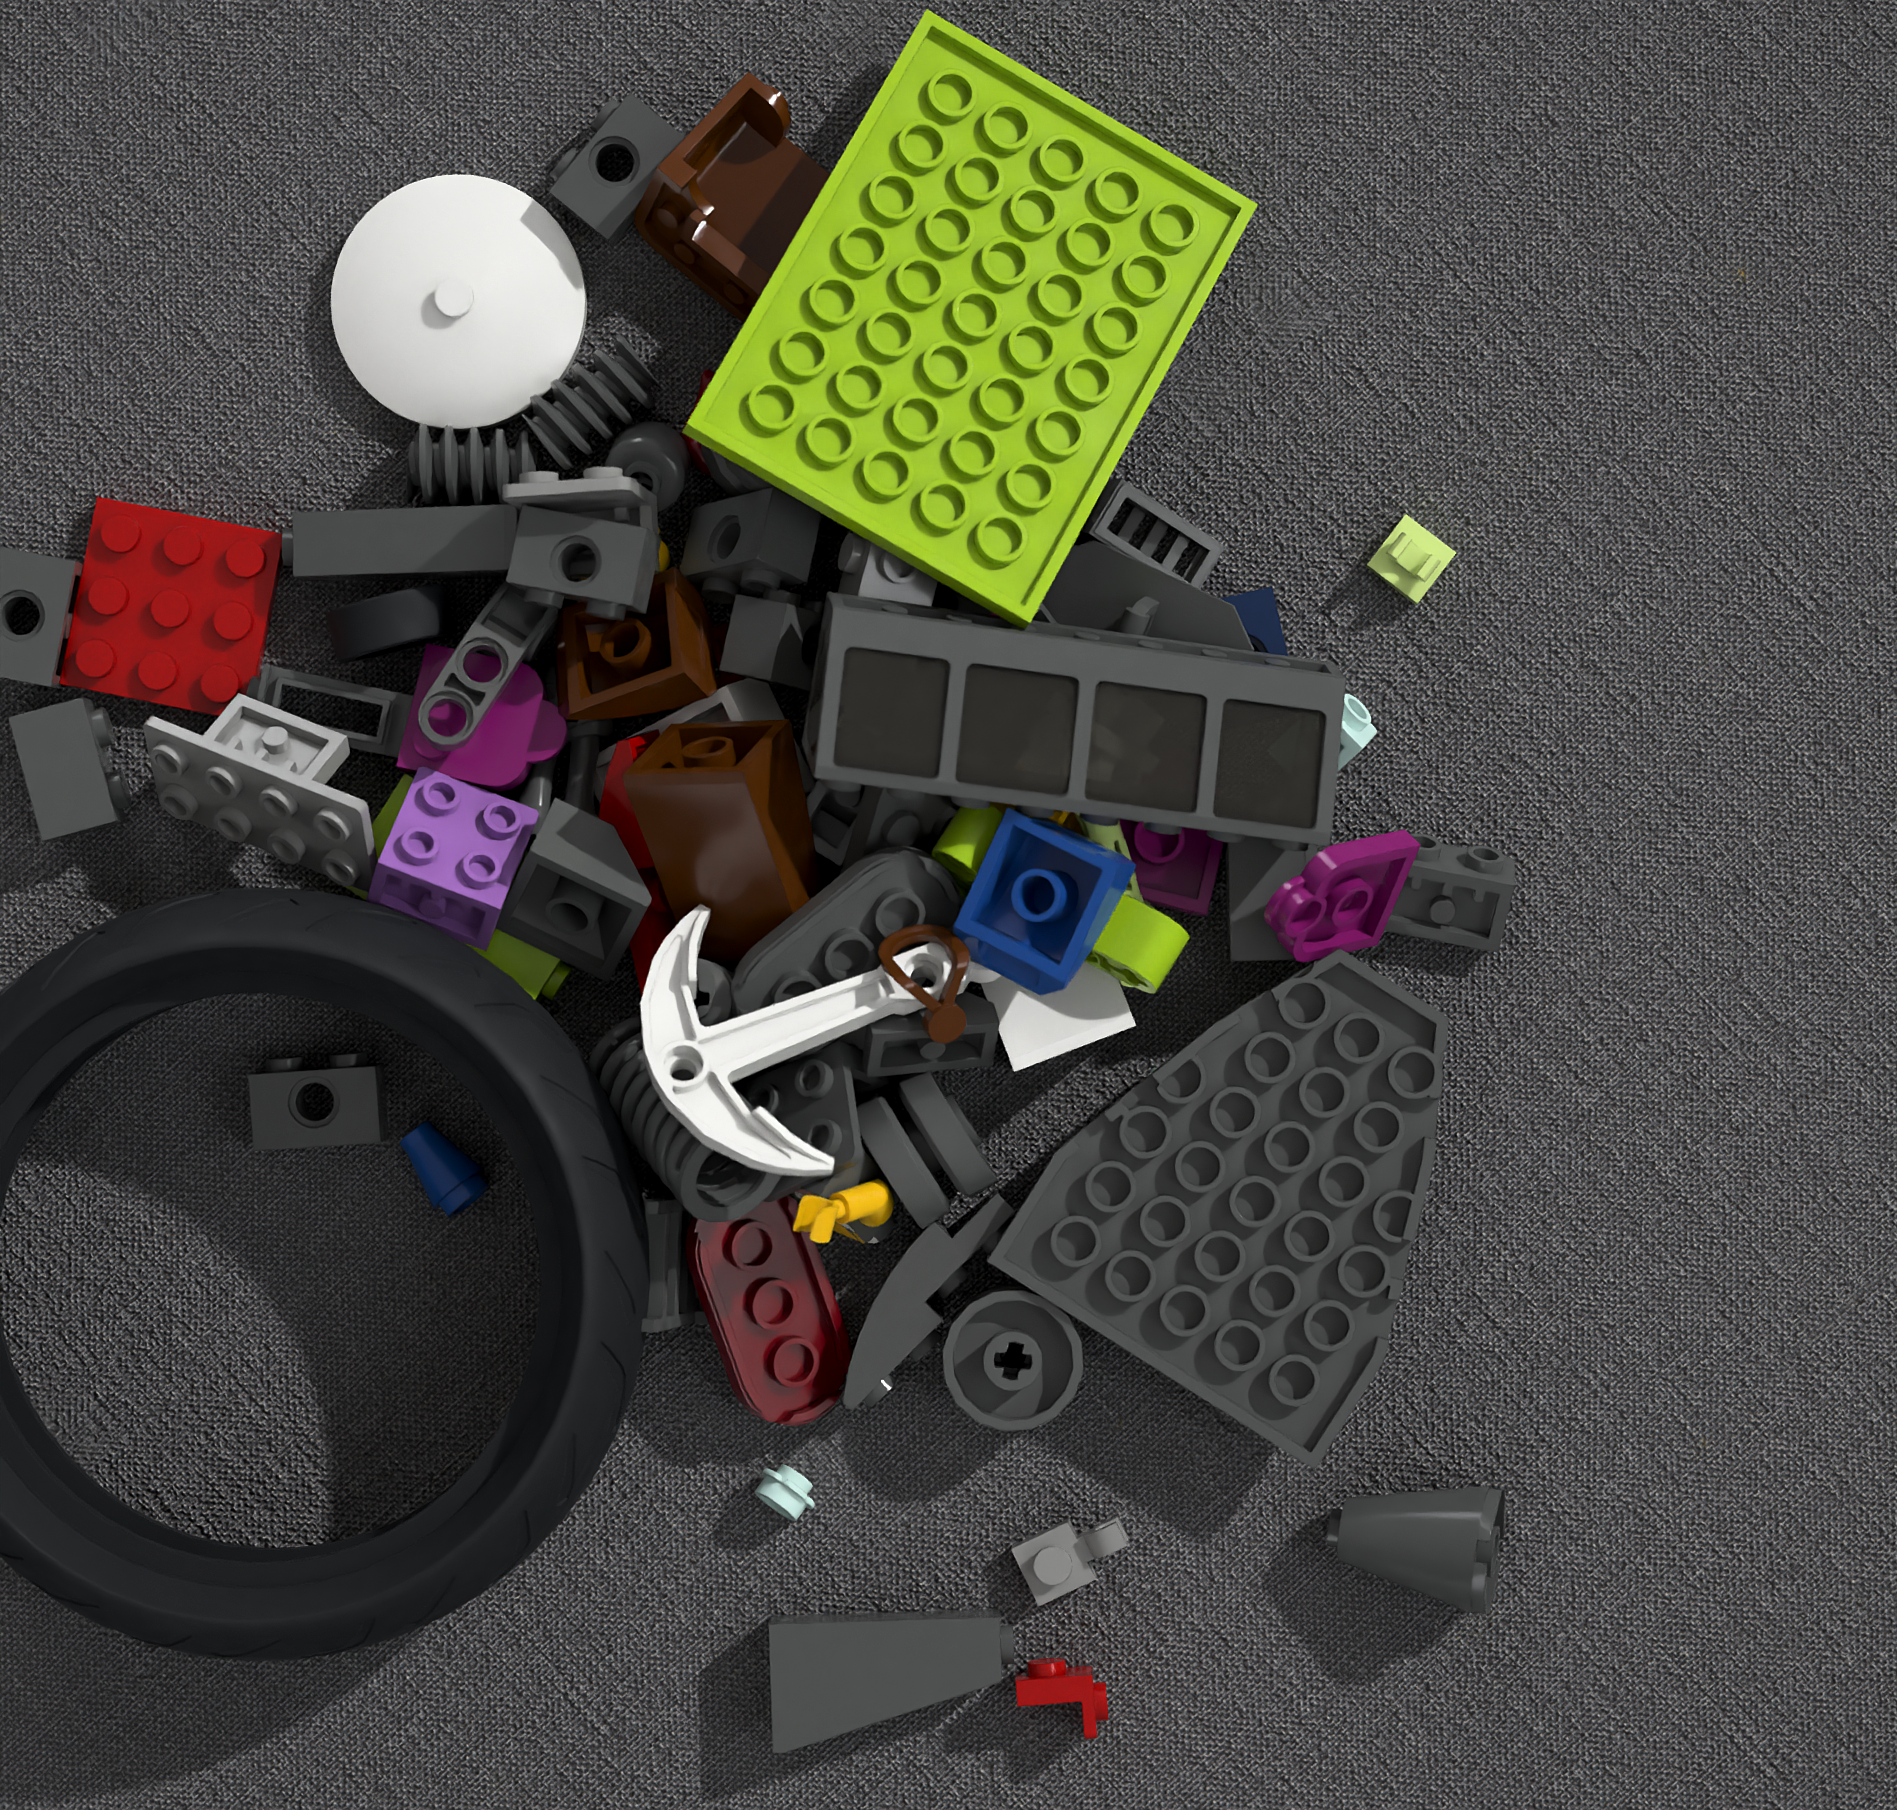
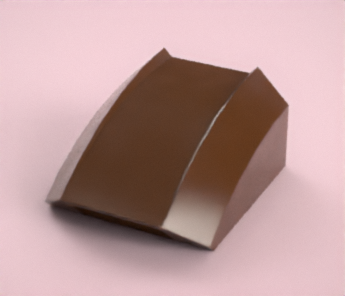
M676 567L654 574L646 614L626 610L624 621L611 620L587 614V603L585 602L568 606L560 612L554 647L558 714L566 719L596 720L649 714L709 698L719 689L715 679L711 635L712 621L700 592Z

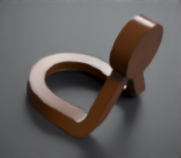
M932 924L913 925L888 935L882 941L878 950L883 971L928 1008L922 1018V1026L931 1039L942 1044L954 1041L963 1033L967 1024L965 1012L954 1000L969 964V949L953 932L945 927ZM917 942H932L944 948L952 962V967L939 1000L913 981L893 960L894 955L901 948Z

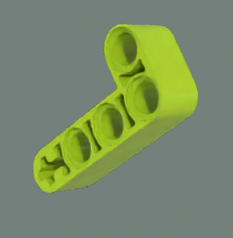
M991 805L986 809L960 806L932 849V856L948 870L959 888L961 897L965 899L1004 816L1002 812ZM1123 893L1085 962L1143 992L1153 994L1159 989L1189 941L1190 936L1185 929L1168 916Z

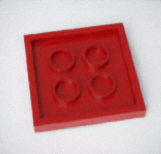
M97 497L59 684L220 716L238 693L246 696L251 677L253 675L260 676L283 562L282 533Z

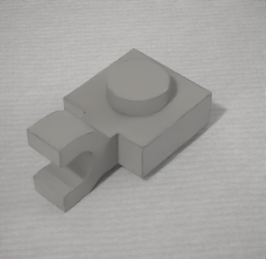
M1118 1515L1077 1535L1068 1518L1012 1545L1011 1551L1039 1607L1096 1580L1097 1574L1090 1561L1107 1556L1128 1545L1126 1541L1129 1540V1537Z

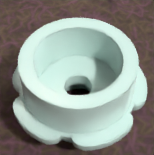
M781 1464L776 1472L768 1468L762 1471L761 1475L764 1479L754 1493L773 1510L792 1521H797L806 1507L811 1510L814 1508V1501L807 1496L813 1485L800 1473L785 1464Z

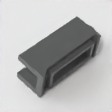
M267 664L263 666L261 677L254 675L251 677L246 696L280 709L285 685L382 705L383 708L376 737L327 726L323 727L346 735L349 748L398 758L413 695Z

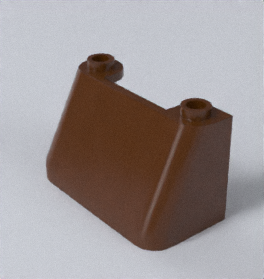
M749 71L656 168L634 217L638 232L652 249L742 323L746 322L831 175L785 137L791 125L786 99L776 88L763 84Z

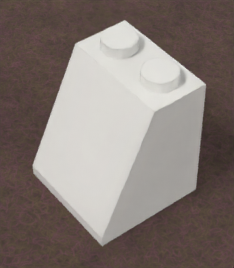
M1085 961L1064 990L1041 996L1002 975L994 981L981 983L987 1001L995 1005L1000 1022L999 1033L1014 1072L1136 1026L1119 980Z

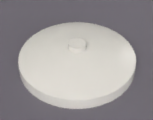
M460 174L442 175L419 180L392 192L370 209L355 226L343 246L334 270L331 286V316L337 343L349 369L360 384L382 405L413 423L419 425L427 424L429 428L444 430L445 426L448 425L453 427V431H470L471 427H477L478 430L499 426L522 416V414H526L533 409L530 397L536 394L545 399L553 392L551 382L555 379L563 380L574 362L584 335L587 318L586 284L578 256L569 238L550 213L533 198L508 184L490 178Z

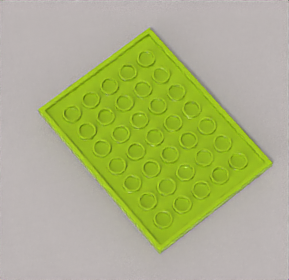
M926 9L682 433L1017 627L1026 629L1031 623L1258 204Z

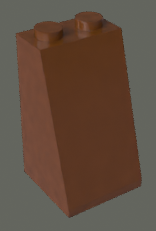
M790 719L670 724L622 775L626 792L676 924L700 904L711 909V915L703 933L698 958L715 962L725 968L737 967L744 955L755 944L823 890Z

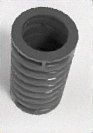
M640 1015L628 1018L614 1026L599 1040L590 1054L587 1064L605 1091L626 1140L695 1218L706 1222H726L740 1218L755 1209L770 1195L778 1183L781 1174L750 1168L703 1145L667 1110L653 1087L644 1062ZM686 1069L677 1070L671 1075L673 1079L678 1081H689L695 1077L691 1071ZM732 1085L736 1093L739 1095L741 1100L744 1102V1104L752 1114V1111L754 1110L752 1105Z

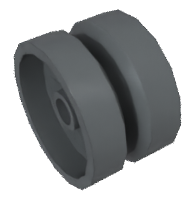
M929 1071L903 1074L897 1078V1093L911 1116L905 1121H902L889 1100L876 1092L856 1103L860 1135L895 1192L921 1229H924L950 1212V1199L936 1175L940 1170L944 1169L957 1190L962 1195L971 1199L999 1182L979 1147L982 1141L953 1094L946 1095L933 1073Z
M1023 1284L994 1285L970 1297L952 1317L943 1343L944 1380L956 1404L976 1422L1001 1431L1031 1430L1056 1418L1074 1398L1083 1373L1082 1341L1070 1314ZM1009 1343L1019 1344L1022 1347V1354H1025L1024 1361L1015 1367L1005 1365L1000 1358V1353L1007 1351Z

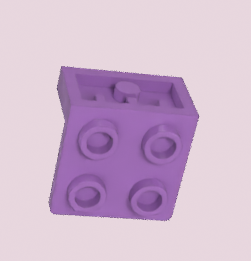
M419 767L377 862L366 902L378 904L425 922L458 941L486 951L495 931L505 898L539 816L538 811L427 767Z

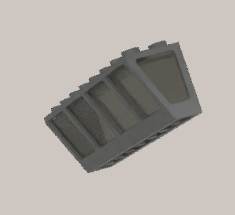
M827 592L802 744L813 777L822 779L821 783L824 786L834 790L855 792L861 789V784L886 787L888 794L906 800H923L926 797V793L951 796L953 803L967 808L986 809L990 807V802L1014 804L1016 805L1015 809L1020 813L1034 817H1052L1055 810L1080 813L1079 817L1083 821L1102 826H1115L1118 824L1119 819L1142 821L1146 829L1162 834H1180L1182 827L1207 830L1206 834L1209 837L1224 842L1242 843L1247 835L1270 838L1272 845L1285 850L1306 851L1309 844L1329 846L1346 678L1334 662L1034 620L1024 629L1017 627L998 615Z

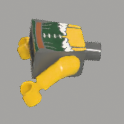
M863 1149L862 1158L857 1165L840 1173L825 1177L821 1181H815L802 1186L801 1190L789 1194L799 1203L792 1230L795 1232H811L810 1240L820 1243L829 1242L832 1231H836L863 1244L866 1242L878 1243L884 1240L894 1227L895 1219L892 1212L900 1198L881 1168Z

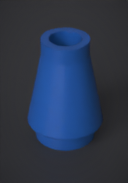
M426 1121L416 1127L399 1143L407 1153L434 1210L441 1207L448 1218L462 1212L488 1190L489 1185L481 1176L485 1170L437 1131L430 1121Z

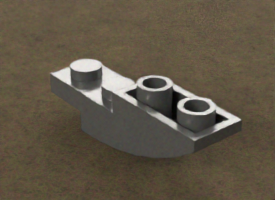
M997 1189L952 1234L938 1220L922 1229L908 1244L888 1272L872 1300L860 1328L849 1364L843 1403L851 1411L862 1401L872 1408L896 1384L897 1380L890 1373L907 1356L915 1363L918 1362L942 1338V1335L935 1328L943 1321V1315L927 1299L934 1292L942 1299H945L970 1273L962 1264L979 1247L987 1254L991 1253L1010 1223L1007 1219L1015 1212V1207Z

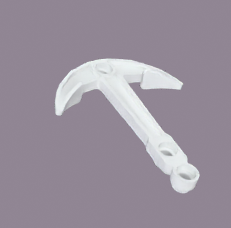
M700 904L681 919L664 939L653 957L640 1002L644 1062L653 1087L667 1110L703 1145L750 1168L775 1174L796 1176L832 1175L835 1158L814 1149L791 1134L764 1108L759 1106L751 1114L731 1083L891 1014L906 1015L926 1006L902 988L889 974L883 971L880 965L876 970L711 1027H704L699 1022L693 1000L696 999L697 958L703 933L711 915V909ZM931 942L894 956L893 960L912 980L918 977L930 979L934 985L923 989L939 1000L952 967V962L942 946ZM969 959V964L957 995L964 992L970 981L987 983L998 979L1001 975ZM686 1069L691 1071L695 1077L689 1081H678L673 1079L671 1075L677 1070Z

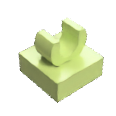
M1405 514L1365 567L1416 605L1455 556L1456 552Z

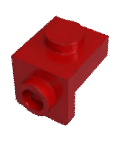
M1042 1658L1028 1661V1670L1015 1671L1017 1707L1081 1702L1084 1739L1097 1738V1721H1109L1106 1682L1093 1683L1091 1666L1066 1667L1064 1658Z

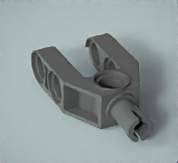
M506 580L499 586L471 625L418 710L419 729L423 738L433 748L441 751H455L464 747L473 738L520 664L524 663L531 667L558 622L559 609L524 602L525 591L507 583ZM471 652L497 657L501 662V670L494 680L479 683L471 680L466 675L463 669L464 661ZM453 703L464 711L467 721L464 728L458 734L441 736L431 729L428 717L437 705Z

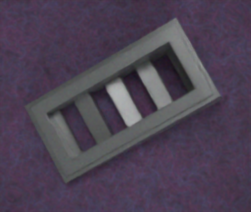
M1110 479L1106 483L1079 533L1090 541L1097 540L1198 589H1201L1226 547L1123 479ZM1124 502L1131 507L1113 534L1107 528ZM1146 515L1153 522L1137 548H1135L1128 542ZM1167 529L1176 534L1160 561L1157 562L1150 557ZM1191 542L1198 549L1180 577L1172 572L1188 543Z

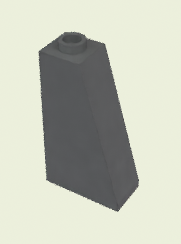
M509 504L292 512L293 528H283L282 532L284 566H293V577L301 581L506 579L521 511Z
M1000 1609L771 1616L769 1622L773 1753L793 1751L1002 1682V1664H1014L1013 1625H1000Z

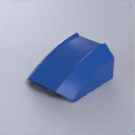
M1007 807L954 924L953 933L967 946L974 962L1041 996L1064 990L1097 942L1137 865L1123 854L1115 852L1059 824L1055 820L1047 817L1029 816L1020 813L1015 808Z

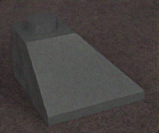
M555 798L504 901L496 929L609 982L647 911L652 897L615 827L582 809Z

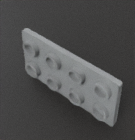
M240 693L235 696L203 736L154 716H150L142 727L159 803L173 817L180 820H192L219 831L231 841L246 842L272 853L285 863L300 864L327 875V877L339 885L354 886L369 893L378 860L368 805L362 799L325 785L350 754L346 735Z

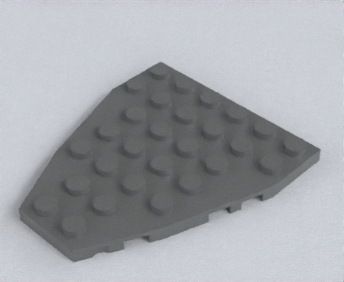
M1335 949L1212 1023L1058 1148L988 1256L987 1262L1315 1470L1385 1360L1389 1345L1388 1337L1397 1301L1400 1300L1403 1278L1412 1242L1415 1241L1435 1160L1437 1141L1435 1135L1439 1099H1441L1442 1068L1444 1050L1447 1045L1449 1017L1342 949Z

